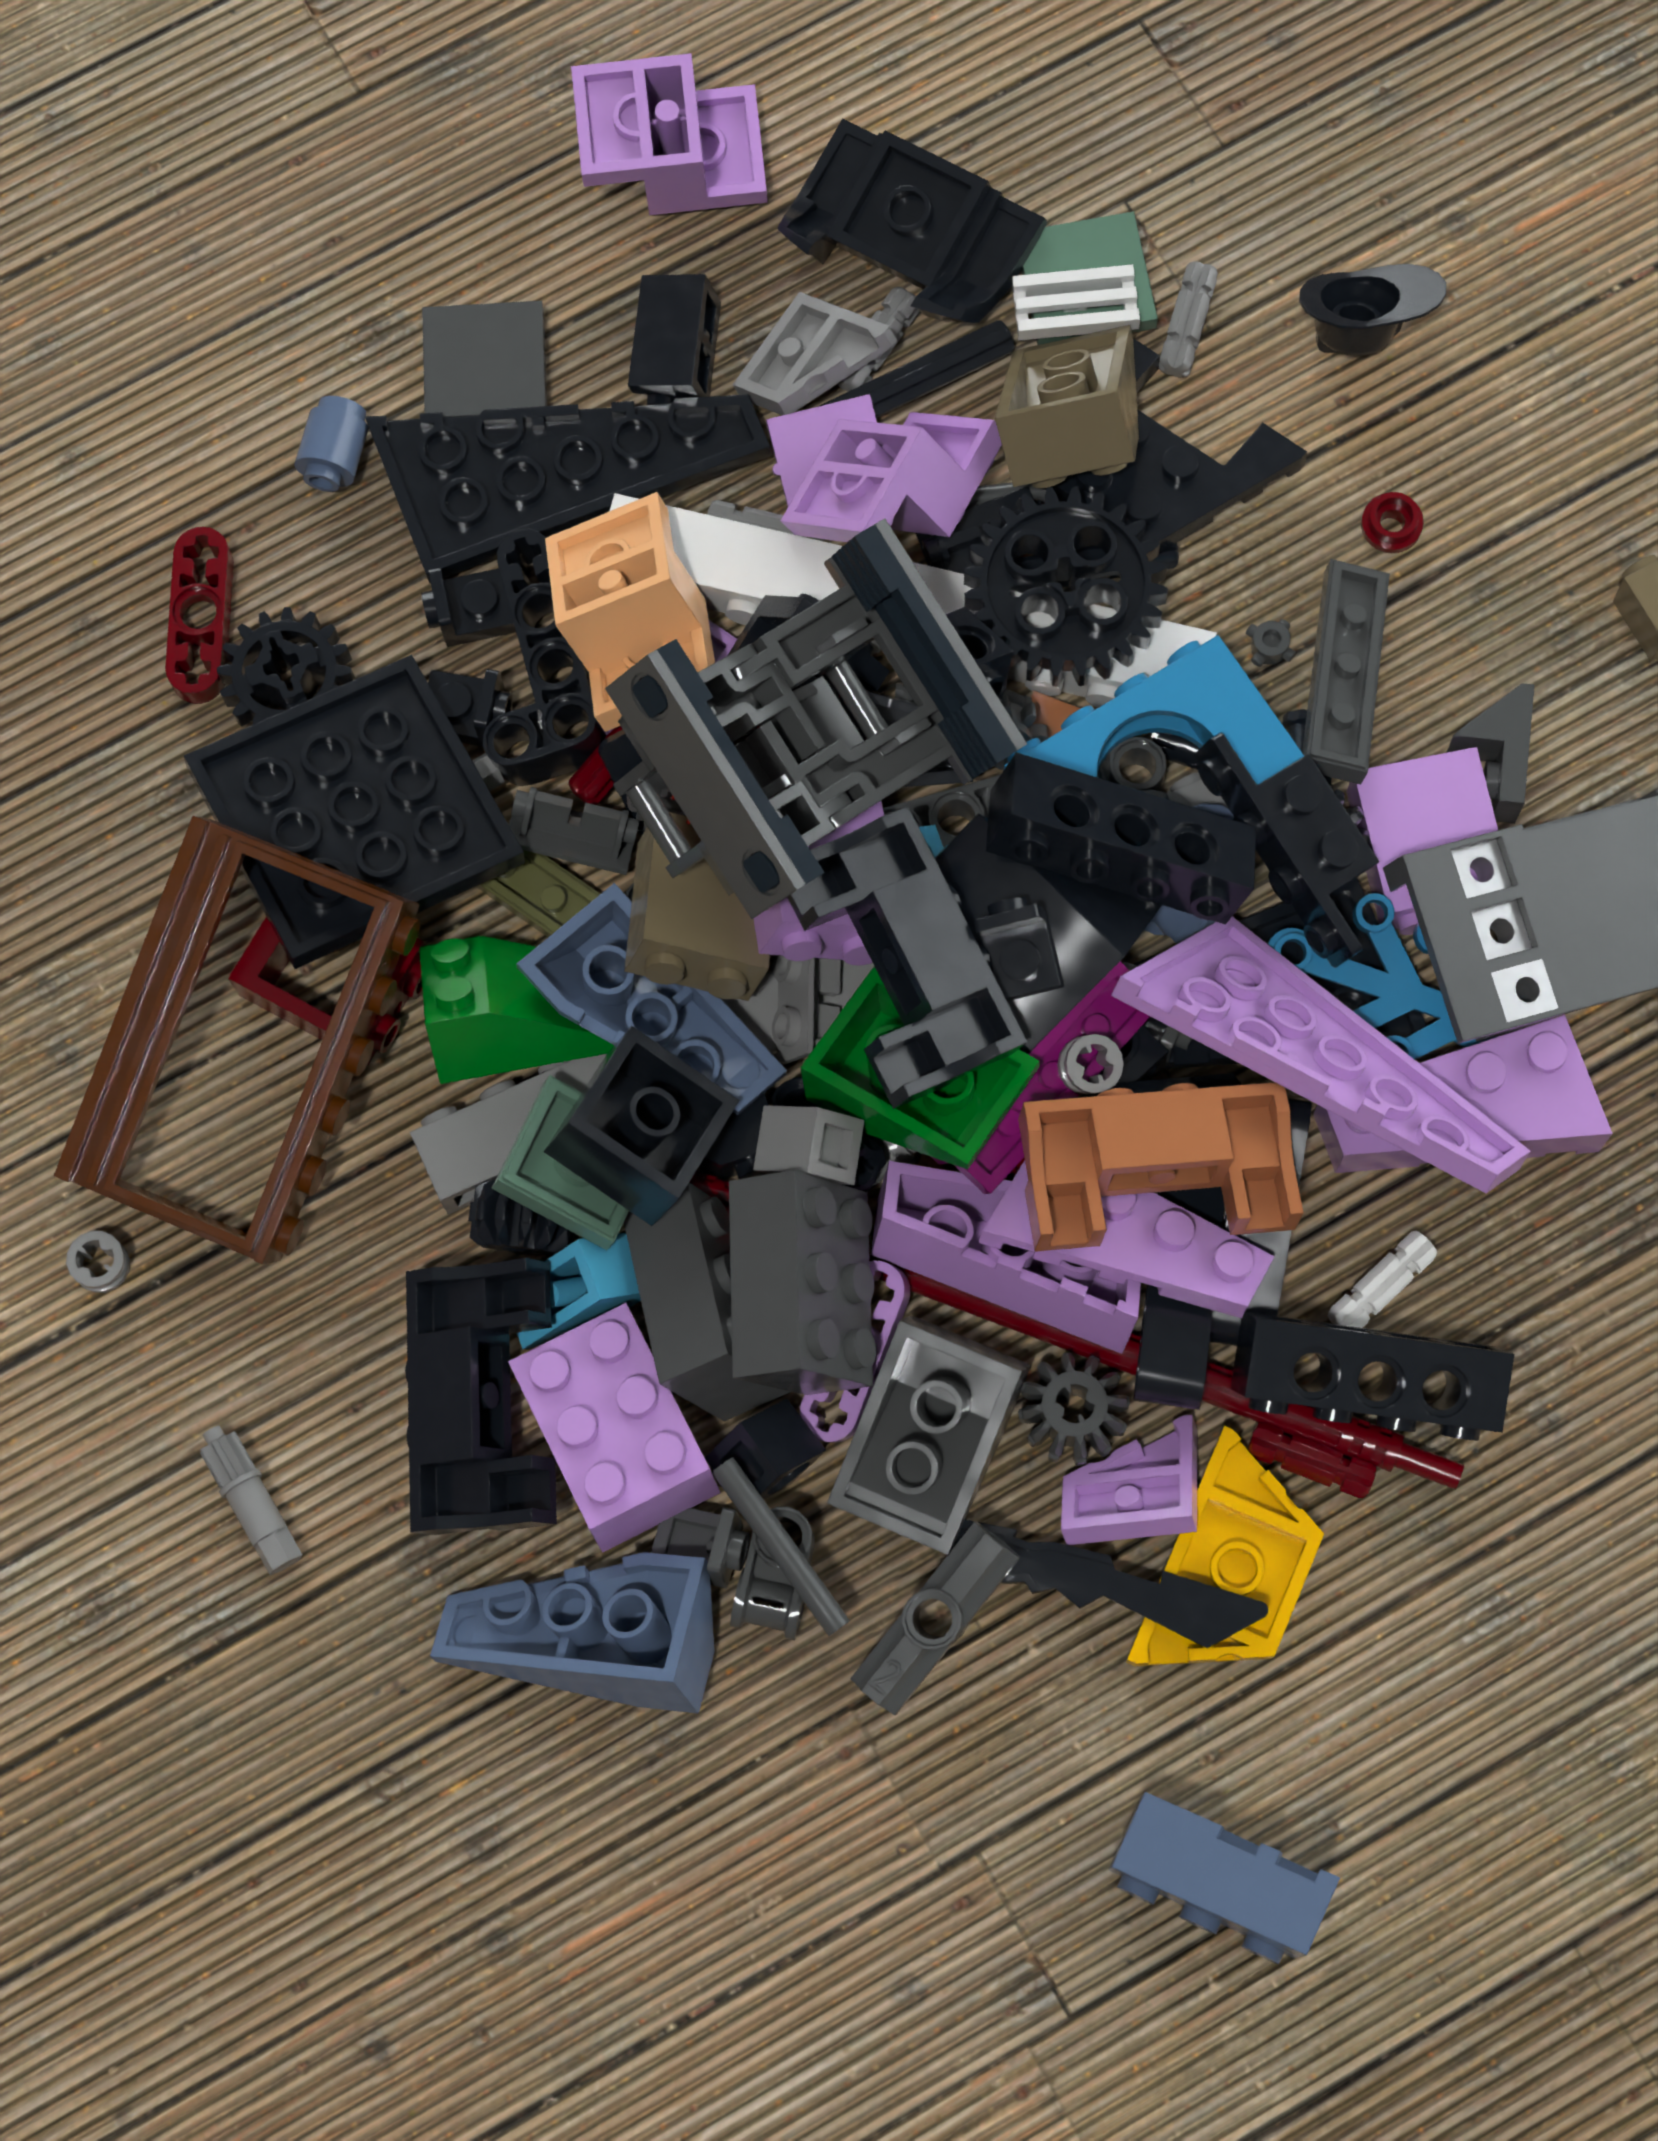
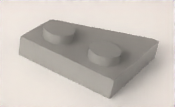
M799 292L735 380L733 386L738 395L748 394L752 404L780 415L794 413L892 348L897 339L889 325Z

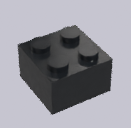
M631 1025L605 1056L545 1148L544 1153L650 1226H653L679 1199L740 1100Z

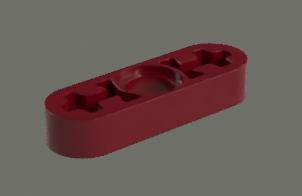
M195 527L187 530L178 538L173 551L165 671L175 693L182 700L193 704L209 702L220 694L225 684L222 683L217 674V667L227 664L228 660L222 648L225 643H229L234 560L225 538L217 530L210 527ZM205 547H210L214 557H216L210 558L206 562L205 577L209 585L199 584L200 574L193 559H191L200 557L201 549ZM205 601L216 607V616L208 626L194 629L184 624V613L192 604ZM190 644L200 646V658L206 670L210 672L200 674L196 684H190L186 675L182 673L192 671L194 667V651Z

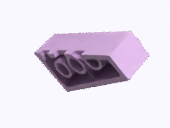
M894 1161L888 1162L877 1199L871 1250L872 1256L1115 1352L1123 1353L1138 1319L1140 1282L1126 1279L1123 1285L1098 1278L1099 1271L1063 1260L1060 1266L1033 1259L1034 1252L1004 1243L1001 1249L978 1243L985 1225L1012 1181L1003 1180L991 1194H983L961 1172Z

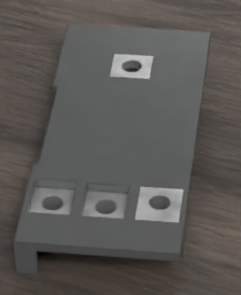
M1658 789L1642 798L1524 828L1523 824L1405 854L1383 867L1390 892L1397 891L1405 885L1407 886L1458 1044L1474 1039L1476 1042L1497 1037L1560 1015L1658 988ZM1470 868L1477 874L1478 881L1472 877ZM1490 929L1496 933L1498 942L1492 938Z

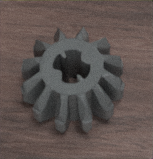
M1063 1353L1060 1366L1062 1374L1058 1375L1051 1365L1041 1362L1037 1366L1036 1371L1039 1379L1045 1386L1034 1382H1024L1021 1388V1394L1027 1400L1036 1404L1019 1409V1422L1026 1424L1041 1423L1030 1432L1027 1442L1031 1447H1035L1050 1437L1053 1443L1050 1446L1048 1459L1054 1463H1057L1061 1458L1064 1446L1073 1447L1075 1465H1085L1087 1460L1085 1444L1087 1443L1092 1446L1097 1454L1105 1457L1110 1453L1111 1445L1103 1432L1113 1436H1123L1126 1431L1127 1424L1111 1414L1127 1410L1130 1405L1129 1397L1124 1395L1107 1396L1119 1384L1120 1376L1117 1372L1113 1371L1106 1374L1099 1381L1094 1378L1099 1366V1358L1090 1356L1086 1361L1084 1372L1075 1371V1359L1072 1353ZM1072 1395L1081 1397L1085 1400L1083 1411L1091 1416L1084 1420L1083 1416L1079 1414L1077 1423L1067 1422L1063 1419L1064 1407L1058 1404V1401L1063 1398L1065 1403L1069 1404Z

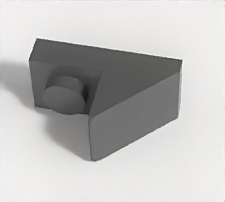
M1520 684L1453 735L1446 752L1477 747L1480 761H1486L1484 776L1490 799L1492 800L1491 803L1496 822L1515 824L1525 804L1534 684Z

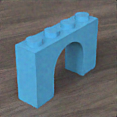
M1219 635L1202 645L1198 641L1187 643L1167 660L1168 666L1150 677H1147L1145 673L1131 677L1117 688L1114 693V699L1096 710L1091 705L1077 710L1062 723V730L1043 742L1039 738L1027 741L1026 746L1016 751L1020 754L1097 777L1098 770L1106 756L1120 743L1134 736L1145 733H1168L1187 739L1201 748L1209 739L1219 733H1223L1257 785L1304 757L1301 750ZM1015 753L1008 757V762H1010Z

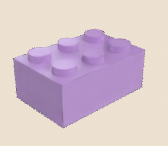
M627 1303L508 1361L585 1522L602 1553L651 1529L670 1517L721 1493L672 1392L659 1384L654 1357Z

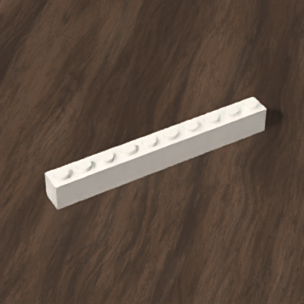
M615 493L610 511L636 501L638 498ZM666 505L674 552L705 597L707 609L725 613L726 617L730 620L747 625L765 595L799 597L800 594H807L820 601L839 589L825 567L824 562L841 549V545ZM914 563L945 614L964 607V593L973 589L964 585V574ZM1013 590L1010 592V595L1020 597L1022 593ZM1096 604L1086 608L1091 616L1098 619H1107L1117 613L1113 608ZM1033 612L1024 618L1030 626L1035 628H1045L1055 622L1049 614L1044 612ZM1162 620L1159 628L1146 627L1151 634L1150 644L1146 650L1130 644L1133 658L1132 664L1129 667L1120 664L1114 658L1110 659V676L1106 680L1097 673L1094 667L1086 670L1084 686H1078L1072 671H1063L1059 685L1053 687L1050 681L1049 670L1041 668L1032 681L1026 680L1027 663L1023 660H1020L1009 669L1007 679L1025 683L1029 690H1034L1047 696H1057L1061 692L1085 697L1089 704L1099 708L1114 699V693L1117 688L1131 677L1140 673H1145L1147 677H1150L1168 666L1167 660L1182 646L1192 641H1198L1202 645L1214 638L1217 633ZM873 640L870 644L874 648L873 654L880 652L881 648L876 640Z

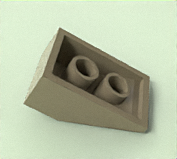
M1130 325L1013 351L995 415V422L1013 487L1031 484L1034 488H1047L1063 482L1069 475L1091 471L1094 475H1108L1122 470L1129 462L1135 461L1139 429L1134 343Z

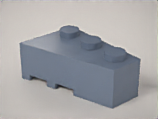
M1144 1792L1109 1867V1871L1121 1876L1117 1888L1152 1905L1155 1904L1158 1895L1164 1896L1183 1906L1179 1915L1181 1919L1210 1933L1217 1934L1221 1924L1246 1936L1241 1946L1242 1948L1275 1964L1280 1963L1283 1954L1293 1959L1307 1956L1340 1880V1877L1322 1869L1317 1874L1283 1858V1853L1263 1843L1258 1846L1224 1830V1827L1220 1824L1147 1792Z

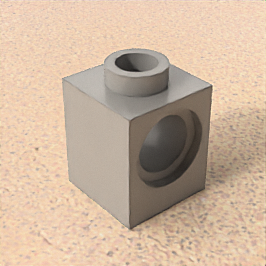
M763 1106L753 1170L766 1174L798 1170L839 1184L854 1185L865 1120L819 1107Z

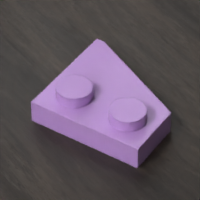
M1192 1414L1183 1415L1173 1420L1174 1432L1143 1448L1135 1439L1114 1450L1105 1460L1096 1463L1090 1462L1063 1476L1061 1531L1066 1545L1197 1532L1198 1430Z

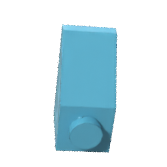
M618 1233L615 1242L608 1250L584 1238L577 1239L544 1261L550 1263L552 1328L519 1332L517 1336L522 1349L534 1348L624 1303H627L630 1308L640 1302L641 1298L627 1234Z

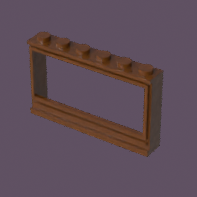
M192 816L54 1177L85 1187L248 1256L260 1264L281 1261L283 1254L290 1255L302 1234L304 1221L299 1219L298 1216L306 1195L312 1196L315 1194L326 1172L327 1161L321 1157L329 1136H336L347 1119L350 1100L345 1099V1095L353 1075L360 1076L370 1060L374 1041L368 1039L375 1018L377 1015L383 1016L387 1012L395 996L397 981L392 979V975L400 955L406 956L409 954L418 937L421 922L415 916L420 904L215 820ZM245 855L374 907L248 1233L120 1179Z

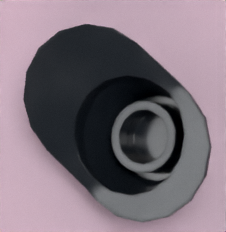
M1414 264L1385 265L1354 272L1321 274L1308 280L1300 289L1299 303L1307 314L1315 318L1316 343L1320 351L1324 353L1364 356L1384 350L1393 337L1400 332L1404 322L1424 317L1437 309L1446 298L1447 285L1438 272L1426 266Z

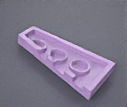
M1025 1160L985 1225L978 1242L997 1249H1001L1004 1243L1034 1252L1033 1259L1060 1266L1063 1260L1099 1271L1098 1278L1123 1285L1126 1279L1157 1287L1158 1293L1161 1296L1238 1318L1243 1317L1275 1257L1235 1235H1230V1232L1154 1192L1101 1197L1107 1230L1100 1246L1035 1252L1025 1197V1188L1028 1182Z

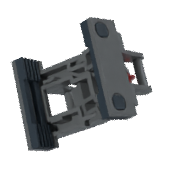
M885 518L855 535L847 544L833 554L831 558L824 562L825 567L839 587L837 591L762 635L754 643L746 645L697 672L681 645L675 639L646 655L605 688L622 715L618 723L643 760L613 784L619 796L627 794L669 860L670 864L665 868L672 879L703 859H706L728 896L735 892L751 919L825 873L808 846L946 759L962 784L965 785L1027 745V742ZM873 640H876L918 707L890 726L885 722L847 661ZM816 674L819 675L820 678L792 691V689L799 686L800 684L807 681ZM824 674L827 676L832 686L838 693L839 697L843 701L844 705L846 706L851 716L855 720L856 724L862 731L863 735L867 739L866 741L863 740L862 736L860 735L855 725L849 718L848 714L846 713L843 706L837 699L831 687L825 680L823 676ZM755 730L744 740L735 745L733 744L734 741ZM657 772L673 795L670 799L677 801L688 818L686 824H691L701 839V842L693 848L687 842L648 780Z

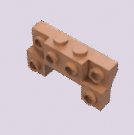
M1276 1082L1198 1088L1195 1084L1180 1083L1166 1087L1162 1091L1134 1093L1130 1089L1115 1088L1106 1090L1094 1097L1023 1102L1018 1122L1028 1176L1025 1197L1035 1252L1100 1246L1107 1230L1101 1197L1221 1187L1230 1235L1295 1230L1304 1213L1293 1159L1288 1097L1286 1088Z

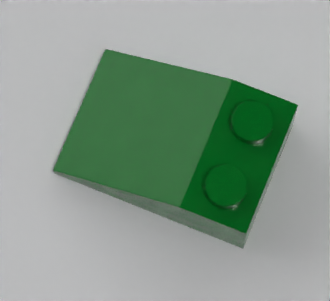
M478 936L467 939H446L437 944L419 948L425 1026L440 1084L608 1054L614 1045L558 1014L518 970L516 963L535 949L536 946Z
M873 966L800 1067L806 1100L819 1108L865 1120L863 1133L968 1170L1040 1067V1061L1018 1049L1008 1057L957 1078L944 1088L893 1109L864 1049L878 1037L904 1027V1024L876 968Z

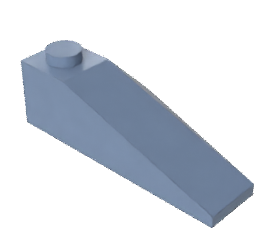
M615 883L516 963L518 970L558 1014L613 1045L619 1041L632 1025L740 1100L733 1110V1113L739 1115L787 1073V1070L722 999L711 995L707 991L678 984H658L650 981L645 976L624 972L632 901Z
M643 1552L622 1557L623 1563L590 1571L583 1565L565 1569L563 1577L526 1584L520 1579L448 1595L430 1657L439 1663L631 1706L699 1714L714 1656L710 1576L707 1572L708 1561L706 1558Z

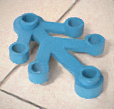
M1377 893L1368 894L1360 899L1353 909V921L1356 927L1362 932L1367 933L1386 972L1352 960H1347L1336 968L1332 967L1327 958L1319 957L1312 950L1305 938L1304 931L1301 929L1286 928L1280 930L1269 939L1267 944L1280 954L1284 943L1295 942L1299 944L1304 955L1301 963L1295 966L1305 974H1310L1377 997L1378 999L1353 1010V1012L1374 1028L1412 1010L1438 1018L1439 1020L1406 1038L1397 1035L1387 1037L1391 1042L1400 1046L1414 1060L1452 1041L1458 1044L1442 993L1439 990L1422 985L1392 925L1394 907L1386 896ZM1376 903L1381 906L1384 911V920L1380 925H1371L1364 920L1362 910L1365 904ZM1418 923L1413 932L1414 943L1421 952L1429 954ZM1493 1038L1476 1042L1474 1039L1458 1045L1466 1048Z

